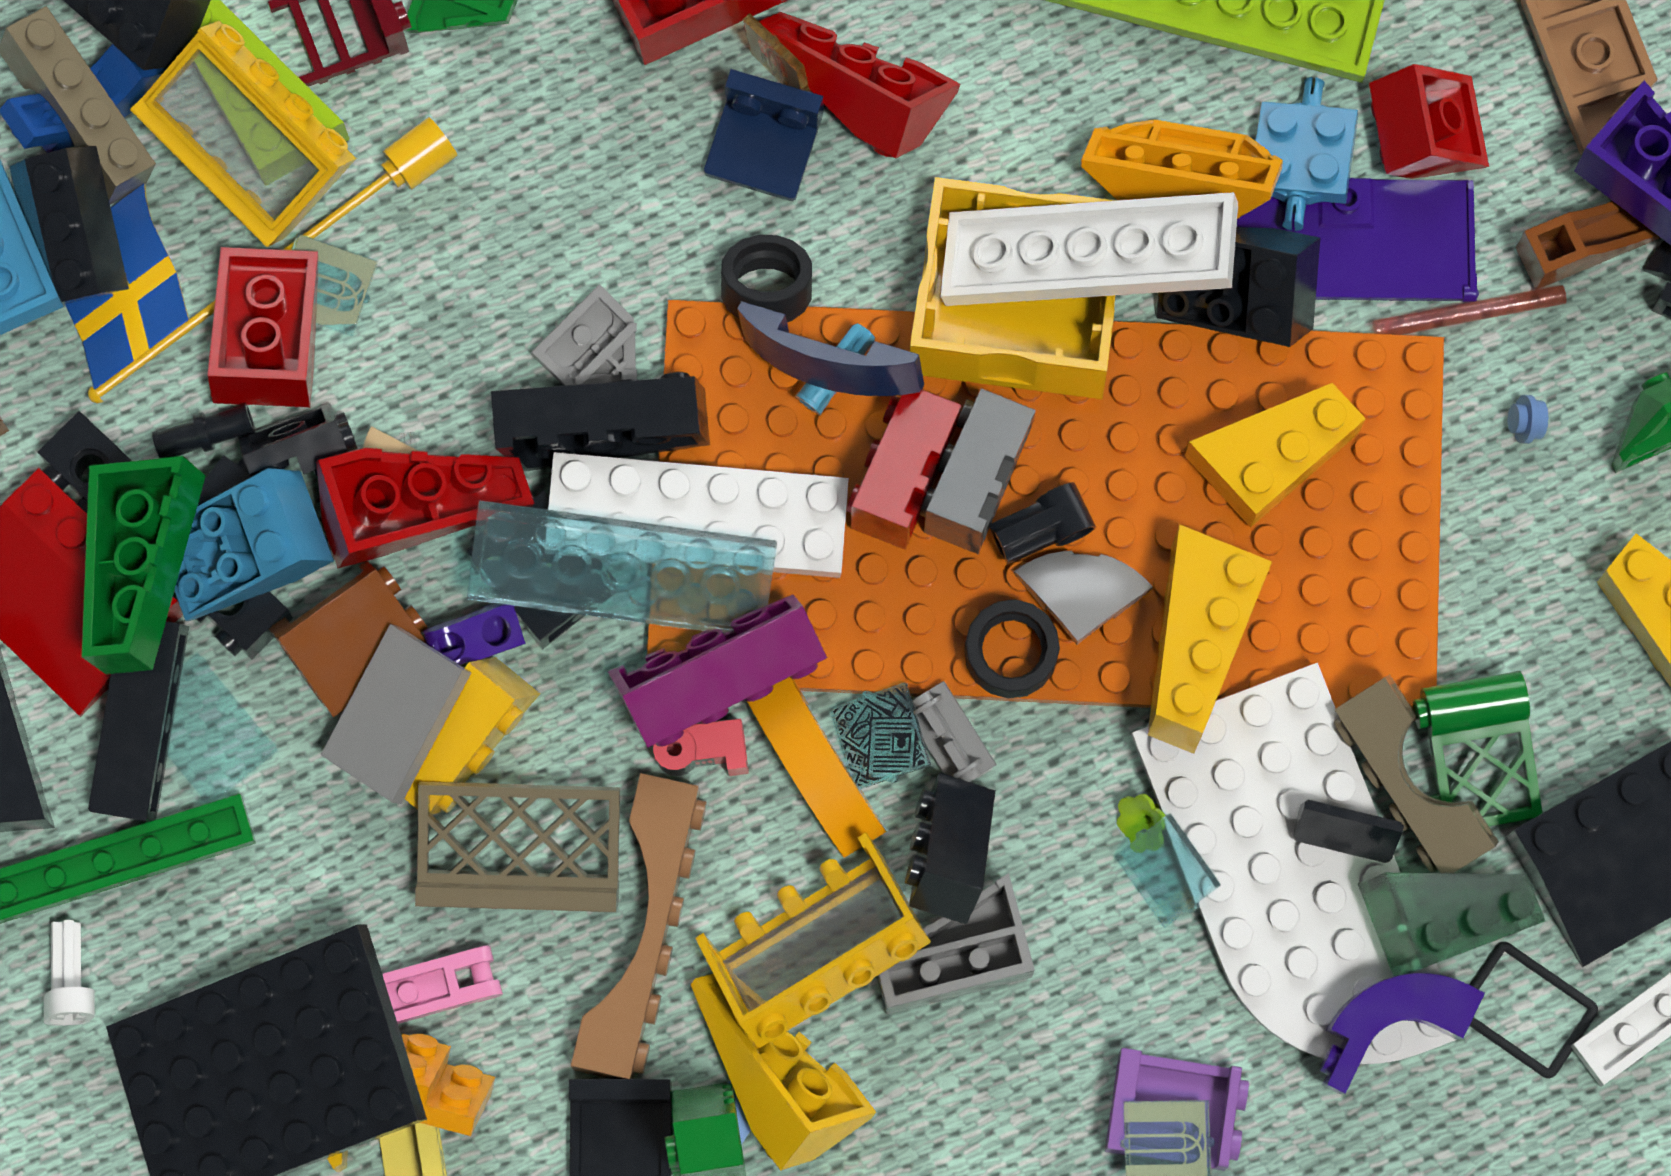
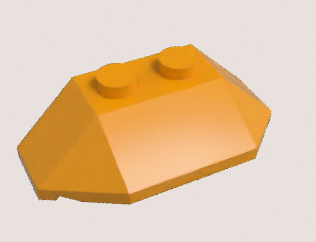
M1153 119L1126 123L1109 129L1107 126L1094 128L1081 159V167L1117 200L1234 192L1238 201V219L1271 200L1283 168V160L1276 155L1272 156L1264 146L1248 135Z

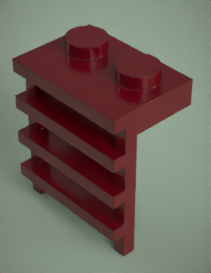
M307 0L268 1L272 13L287 7L291 8L314 72L299 77L308 87L317 83L321 85L329 82L328 79L345 73L348 75L356 72L355 69L372 63L375 65L383 62L382 60L385 58L409 52L404 30L412 27L402 1L393 3L392 0H349L368 52L351 58L329 0H318L341 62L325 68L322 65L299 3Z

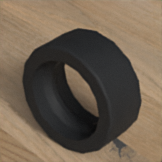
M756 235L742 239L730 247L722 259L721 299L727 310L739 320L737 308L742 301L786 315L787 322H791L805 312L812 300V261L804 248L793 240L778 235ZM758 269H775L788 274L795 282L785 289L774 292H760L747 288L738 279L748 272Z
M1016 599L999 601L981 610L970 624L964 647L966 666L975 682L990 694L1008 699L1025 697L1042 688L1054 673L1060 650L1058 632L1049 616L1034 604ZM1014 620L1025 623L1035 631L1040 640L1041 655L1039 662L1032 671L1021 677L1009 678L998 675L989 668L983 656L982 646L985 636L992 627L1001 622Z

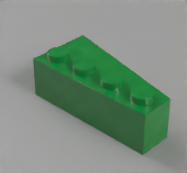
M731 1082L672 1091L673 1128L675 1135L666 1136L665 1143L669 1168H671L673 1176H746Z

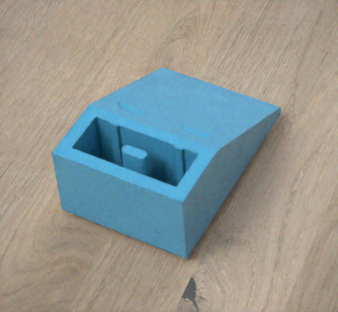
M267 468L197 506L174 590L185 621L197 619L296 582L334 562L301 471Z

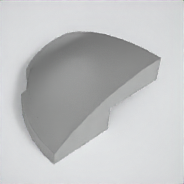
M1061 551L1038 557L1014 571L1016 577L1043 610L1046 611L1048 609L1076 645L1112 617L1115 619L1153 589V586L1136 570L1117 559L1103 554L1093 556L1074 554L1072 551Z

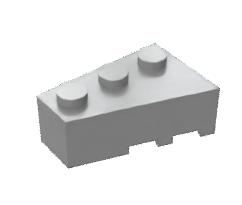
M1009 873L982 891L967 925L941 917L934 923L925 926L923 929L931 943L918 950L911 958L900 961L877 976L886 1014L889 1015L1032 978L1035 969Z

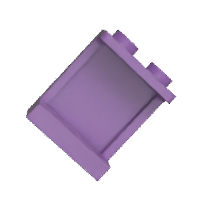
M1121 1048L1118 1055L1105 1152L1127 1156L1126 1103L1203 1102L1205 1168L1225 1171L1229 1166V1160L1238 1161L1241 1148L1242 1131L1234 1130L1236 1110L1245 1111L1248 1097L1249 1081L1241 1080L1242 1067L1231 1066L1230 1068L1143 1055L1140 1050ZM1128 1122V1135L1179 1134L1182 1131V1124L1180 1122ZM1183 1122V1134L1189 1135L1196 1140L1197 1127L1191 1123ZM1200 1133V1137L1197 1143L1202 1152L1203 1139ZM1180 1137L1128 1138V1150L1180 1149L1183 1145ZM1183 1137L1185 1142L1183 1149L1190 1147L1193 1142ZM1196 1145L1192 1149L1183 1152L1185 1155L1184 1164L1192 1163L1198 1158ZM1180 1152L1129 1153V1156L1177 1164L1183 1162V1155Z

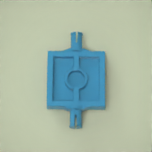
M1313 77L1304 80L1302 103L1262 102L1256 142L1264 146L1272 156L1276 155L1283 160V168L1272 197L1287 203L1283 227L1288 230H1292L1294 214L1295 231L1303 229L1306 205L1318 202L1346 204L1358 124V110L1321 105L1325 82L1317 77L1313 94Z

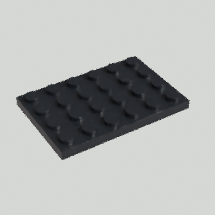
M357 924L106 1026L150 1176H282L427 1120L367 924Z

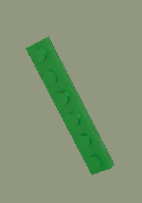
M233 795L1 868L0 924L256 844L242 795Z

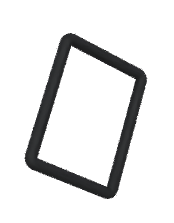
M1501 942L1495 947L1470 984L1471 986L1480 989L1503 953L1506 952L1588 1010L1549 1068L1542 1065L1475 1017L1470 1027L1542 1077L1553 1078L1573 1051L1570 1046L1583 1036L1596 1017L1598 1006L1593 1000L1510 943Z

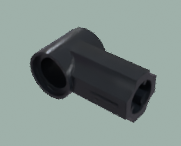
M1074 482L1056 487L1041 495L1035 501L1036 504L990 524L994 542L1007 565L1053 544H1056V546L1067 545L1095 530L1096 525Z

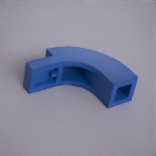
M112 44L90 69L120 113L125 117L132 113L131 107L145 95L167 68L142 70ZM40 93L9 98L0 108V114L24 149L42 146L46 153L75 147L63 121Z

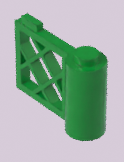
M1521 671L1421 688L1420 699L1413 700V710L1416 714L1415 721L1418 729L1426 728L1429 736L1437 794L1429 796L1441 801L1452 802L1463 786L1467 787L1484 799L1477 809L1488 826L1532 819L1542 814L1529 724V695ZM1518 732L1520 751L1509 766L1488 753L1500 735ZM1486 738L1481 746L1472 741ZM1464 742L1477 752L1461 774L1458 775L1445 765L1443 746ZM1484 757L1504 770V773L1488 795L1467 781ZM1521 764H1523L1524 777L1516 772ZM1447 774L1456 780L1450 789ZM1514 777L1526 786L1529 806L1507 809L1495 800L1509 780ZM1491 805L1500 810L1497 812L1486 813Z

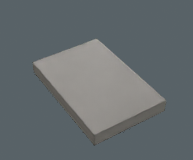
M390 624L325 745L321 756L392 803L402 804L471 672L401 627Z

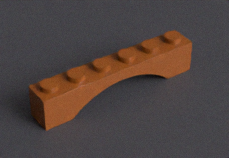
M1611 201L1588 209L1568 212L1527 229L1523 232L1515 248L1535 290H1538L1658 240L1661 237L1615 202Z

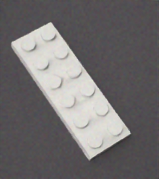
M1234 192L950 212L940 297L945 306L1232 288L1238 201Z
M554 452L545 553L840 578L842 573L849 478Z

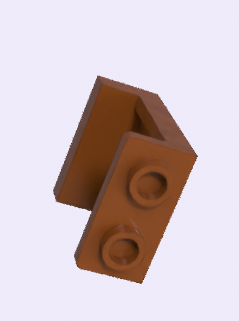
M368 561L358 566L362 571L359 575L295 621L290 623L284 617L269 628L319 701L333 717L346 708L390 624L401 627L426 643L422 633L428 627L412 605L404 610L394 596L401 591V588L385 566L376 570Z

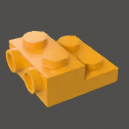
M402 1034L403 1043L427 1120L420 1123L471 1136L491 1097L495 1077L483 1074L480 1069L471 1065L461 1064L453 1066L447 1064L451 1046L438 1043L435 1038L429 1035Z

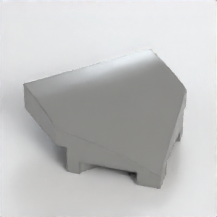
M599 284L530 354L564 386L617 382L626 379L637 380L635 354L637 323H634V318Z

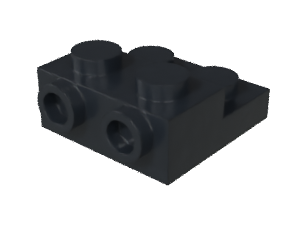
M330 403L262 428L254 433L239 437L242 457L249 474L259 470L262 472L267 468L284 469L289 466L287 459L296 456L303 474L314 471V474L318 476L316 464L318 460L347 453L358 448L345 413L335 415Z

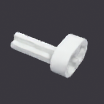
M74 920L51 922V990L44 995V1023L53 1026L86 1024L95 1017V990L81 987V923L74 922Z

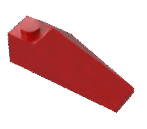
M778 12L758 21L753 27V30L767 43L766 46L772 51H776L796 71L797 77L812 93L823 96V104L857 138L872 145L875 152L886 157L896 159L920 147L960 88V83L921 62L906 57L903 66L900 67L876 58L879 50L877 46L866 42L862 46L837 44V34L833 30L783 12Z

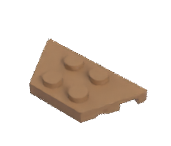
M1520 0L1579 153L1582 155L1586 146L1639 85L1645 80L1652 89L1658 80L1626 0Z

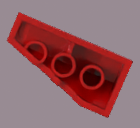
M362 448L320 459L316 463L322 523L337 569L383 557L511 514L535 504L518 457L461 454L457 457L428 455V452L424 451L394 453L382 452V449Z

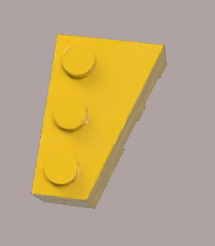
M1330 383L1189 441L1185 457L1251 528L1360 432L1366 418L1333 383Z
M1635 533L1599 578L1597 584L1631 634L1634 633L1645 649L1655 669L1658 672L1660 671L1671 687V560Z
M497 657L472 661L466 665L465 669L470 671L471 675L404 798L417 810L418 784L420 781L465 783L473 773L478 774L495 753L493 749L504 736L508 735L517 726L525 711L541 694ZM430 795V813L432 815L440 813L441 810L448 813L457 804L451 796Z

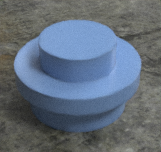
M1521 395L1516 404L1511 405L1507 419L1508 428L1511 433H1515V438L1519 443L1529 444L1534 439H1542L1545 436L1549 419L1547 405L1542 400H1536L1532 395Z

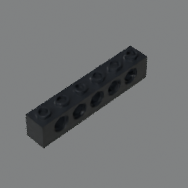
M80 411L37 452L47 464L42 471L60 489L64 490L69 485L81 497L76 504L86 513L88 509V483L82 481L84 470L92 464L132 461ZM269 591L245 600L242 609L234 615L226 616L218 610L195 620L201 623L207 617L220 629L214 637L233 656H236L242 650L252 660L274 638L269 628L284 617L289 622L293 617L288 608Z

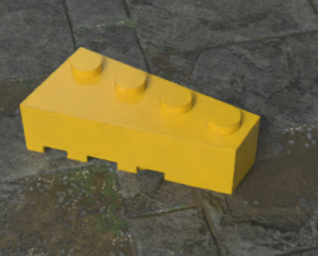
M1179 524L1170 552V567L1165 592V607L1159 639V655L1154 680L1148 735L1194 754L1272 561Z

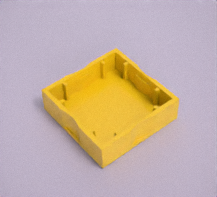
M935 177L926 235L922 280L918 289L910 343V352L919 354L923 376L1103 399L1116 295L945 306L940 295L950 212L1117 200L1062 193L1030 194L1001 185Z

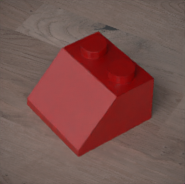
M1412 64L1369 83L1372 98L1371 111L1376 120L1380 141V158L1384 164L1386 174L1415 179L1489 167L1472 76Z

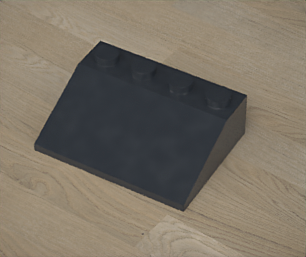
M1671 741L1517 827L1505 838L1582 968L1671 918Z

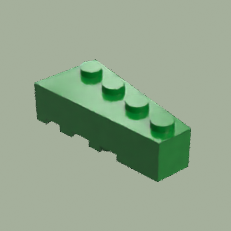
M184 456L89 466L82 658L105 674L153 670L206 476Z

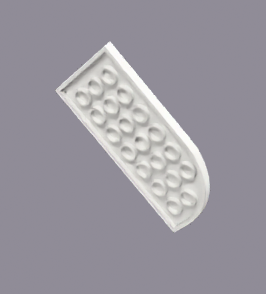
M1317 662L1217 700L1194 754L1149 736V726L1131 733L1158 806L1167 817L1168 832L1230 987L1252 1017L1266 1030L1292 1047L1324 1059L1332 1044L1340 1047L1343 1039L1325 1030L1338 1010L1359 991L1381 980L1412 973L1441 974L1394 855L1390 862L1383 863L1297 842L1293 838L1300 805L1307 800L1378 816L1352 748L1347 745L1334 724V721L1339 719V716L1334 710L1336 709ZM1399 1021L1384 1028L1374 1037L1360 1064H1380L1402 1060L1450 1043L1456 1039L1423 1023Z

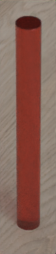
M1563 285L1373 320V328L1375 334L1403 335L1563 305L1567 302L1566 292Z

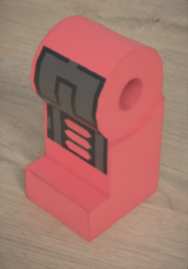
M741 718L709 724H694L684 729L683 736L677 741L661 747L656 744L653 745V753L658 766L663 772L671 776L688 774L694 767L724 763L727 765L729 776L749 774L744 728Z

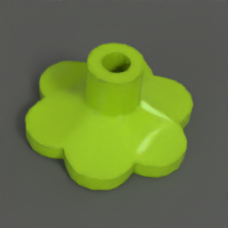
M1139 794L1136 797L1126 796L1119 801L1118 810L1121 815L1116 823L1125 837L1130 839L1133 848L1140 852H1145L1149 848L1154 850L1162 848L1166 844L1164 830L1168 826V821L1158 804H1154L1153 800L1146 794Z

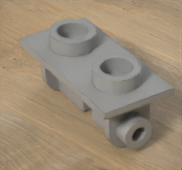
M945 681L904 705L907 709H910L908 713L906 712L907 716L911 712L910 717L912 719L910 720L945 775L971 782L997 765Z

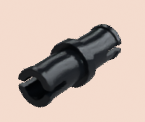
M243 403L241 406L206 417L203 412L193 415V421L165 430L152 432V438L159 458H169L198 449H203L204 452L214 450L217 443L254 433L255 425L248 405Z

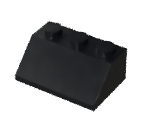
M97 146L65 148L25 158L10 166L16 198L63 305L128 290L129 286Z

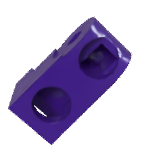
M496 601L481 607L482 609L438 624L423 632L427 645L459 665L469 661L481 660L526 643L512 601Z

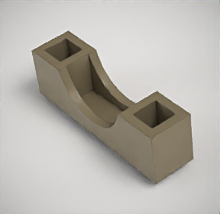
M45 6L6 27L0 42V55L24 89H32L40 93L50 103L67 128L75 147L97 146L110 205L127 196L143 183L146 184L156 163L48 7Z
M1390 674L1334 709L1339 716V719L1334 721L1339 734L1348 746L1351 747L1357 744L1367 759L1361 763L1364 772L1377 789L1384 786L1393 799L1394 803L1389 805L1393 817L1396 821L1402 822L1404 831L1411 827L1421 842V845L1416 847L1417 853L1431 873L1439 870L1445 879L1496 847L1499 843L1498 839L1472 800L1446 802L1435 799L1421 791L1409 777L1403 760V744L1406 733L1415 720L1416 714Z

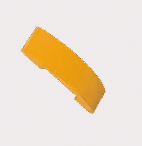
M788 677L772 685L773 690L768 695L756 701L748 702L802 796L839 852L845 858L862 847L858 840L859 836L867 833L873 841L887 831L862 790L858 789L809 709V704L796 682L791 677Z

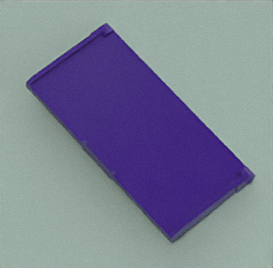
M1350 178L1346 204L1318 202L1306 205L1304 226L1299 231H1295V214L1292 230L1283 227L1287 203L1271 197V200L1237 219V227L1276 228L1321 238L1316 300L1476 302L1479 296L1475 262L1473 180H1373L1370 178Z

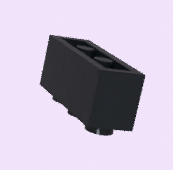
M942 773L938 774L931 791L922 790L915 810V818L921 819V822L917 823L910 843V850L917 852V854L912 856L905 876V884L912 886L909 907L967 925L983 891L996 790Z

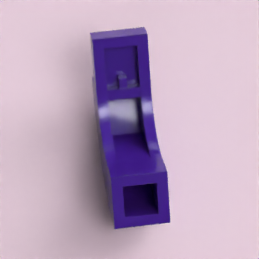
M1431 973L1399 975L1381 980L1359 991L1338 1010L1325 1030L1343 1039L1340 1047L1332 1044L1322 1062L1319 1071L1326 1074L1322 1086L1338 1094H1346L1371 1041L1380 1031L1396 1022L1414 1021L1423 1023L1456 1040L1463 1039L1485 992L1457 979Z

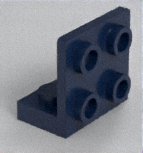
M730 69L725 85L726 103L704 167V174L707 177L788 201H794L797 198L823 117V96Z

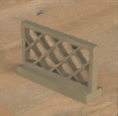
M420 781L418 784V856L415 906L616 912L619 902L620 787ZM430 795L451 796L463 810L444 827L430 813ZM463 796L477 797L469 803ZM486 797H500L513 810L495 829L475 810ZM512 797L527 799L519 805ZM537 798H550L563 811L545 830L525 811ZM563 799L577 800L569 806ZM587 800H609V819L595 832L575 812ZM467 815L488 834L470 852L450 834V831ZM518 816L538 835L520 853L500 835ZM567 818H570L588 837L570 855L550 836ZM429 825L438 833L430 841ZM609 828L607 845L600 836ZM442 838L462 857L451 870L429 869V851ZM492 840L512 859L500 872L487 871L474 858ZM542 842L562 860L550 873H537L524 859ZM594 843L608 857V875L587 874L574 860ZM468 863L475 871L461 869ZM518 865L524 872L510 871ZM566 867H569L575 874L561 872Z

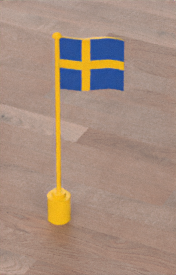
M430 117L426 118L382 151L387 159L381 164L385 171L384 175L302 236L313 240L391 181L397 188L405 183L411 190L457 157L456 150L438 125ZM144 183L111 207L129 289L65 304L83 342L94 388L92 386L89 388L88 398L93 403H102L101 397L214 313L215 300L189 319L178 274L152 221L147 202L146 185ZM299 238L283 250H295Z

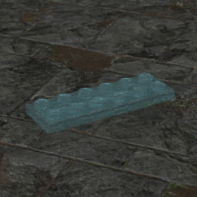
M479 500L467 599L701 631L721 629L723 633L733 630L731 622L735 618L768 605L777 541Z

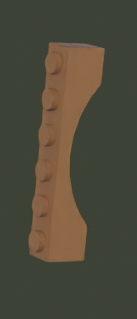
M640 773L629 823L641 848L647 869L649 901L645 928L637 952L622 979L599 1004L582 1016L571 1067L574 1071L609 1079H633L635 1072L644 1074L650 1044L642 1043L646 1023L655 1025L662 996L653 994L658 974L667 976L673 947L665 945L669 926H679L684 905V898L676 896L680 877L690 878L696 850L687 848L691 830L701 831L707 802L699 800L700 790L697 785Z

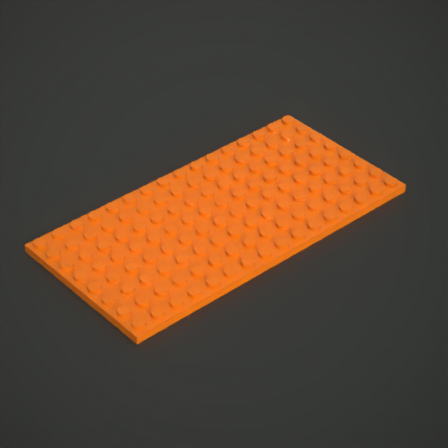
M668 300L664 375L674 372L688 373L690 376H695L705 388L710 445L659 452V462L849 478L848 504L856 483L861 485L868 471L864 464L874 439L881 441L888 424L882 421L892 396H864L836 392L822 414L817 415L795 397L805 385V382L775 368L756 353L744 339L740 320L727 310L724 302ZM808 306L804 313L793 321L787 322L789 333L836 347L850 328L858 323L875 336L876 342L910 351L915 312ZM1113 321L1103 399L923 376L924 386L922 390L962 405L961 411L967 399L975 402L981 388L1036 410L1034 423L992 523L1036 504L1035 501L1046 492L1061 485L1074 482L1096 525L1095 530L1067 545L1056 546V544H1053L1007 565L994 542L990 529L978 555L924 533L925 517L920 516L905 550L851 529V513L846 511L842 573L840 578L652 562L647 655L665 648L666 652L676 651L678 653L687 649L686 645L691 641L692 636L708 629H721L723 633L733 630L731 622L735 618L794 595L803 605L827 656L826 659L817 663L818 667L815 671L805 677L794 679L801 691L884 695V692H886V695H890L887 692L889 690L894 696H901L895 689L898 688L905 696L918 697L945 681L955 699L1151 708L1159 655V639L1165 607V592L1170 567V552L1180 524L1272 561L1217 700L1318 662L1335 708H1338L1390 674L1413 709V700L1420 699L1421 688L1437 686L1444 337L1310 331L1294 345L1287 347L1191 325ZM1333 383L1366 418L1360 432L1250 528L1185 457L1189 441ZM956 427L950 444L956 445L962 432L961 428ZM938 471L932 488L935 490L943 474ZM1061 551H1072L1074 554L1093 556L1103 554L1117 559L1136 570L1153 586V589L1115 619L1112 617L1076 645L1048 609L1046 611L1043 610L1016 577L1014 571L1038 557ZM1016 599L1034 604L1049 616L1058 632L1060 650L1054 673L1042 688L1025 697L1008 699L990 694L975 682L966 666L964 647L970 624L981 610L999 601ZM1014 620L1001 622L992 627L985 636L982 646L983 656L989 668L998 675L1009 678L1021 677L1032 671L1039 662L1041 655L1040 640L1035 631L1025 623Z

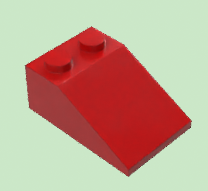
M221 247L207 374L213 403L240 405L246 403L247 405L310 408L315 361L318 251Z

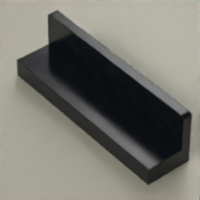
M166 621L153 670L111 674L88 806L90 812L142 821L156 820L189 626Z

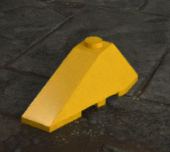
M714 974L695 978L690 984L751 1132L780 1171L815 1160L872 1119L876 1114L875 1109L843 1069L834 1063L826 1070L805 1051L812 1042L801 1032H798L795 1037L787 1032L780 1039L771 1041L758 1048L739 1025ZM736 976L752 1009L765 1003L760 996Z

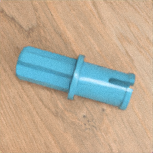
M857 323L850 328L836 347L864 355L875 341V336L864 326ZM805 383L795 397L817 415H821L836 392Z

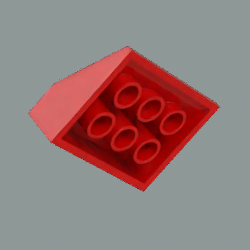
M38 468L0 506V640L81 717L109 689L111 674L103 673L82 658L87 513ZM172 597L166 621L175 623L183 613L179 602Z

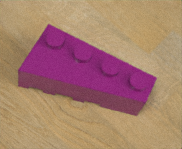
M794 595L735 618L731 622L733 630L723 633L721 629H708L692 636L691 641L686 645L687 649L678 653L676 651L666 652L665 648L650 653L645 657L647 662L637 670L627 673L624 665L607 671L631 721L647 748L655 744L659 747L669 745L683 736L684 729L700 721L702 724L715 722L729 712L728 707L744 699L748 702L761 699L772 692V685L788 677H791V679L805 677L817 669V663L826 659L827 656L803 605Z

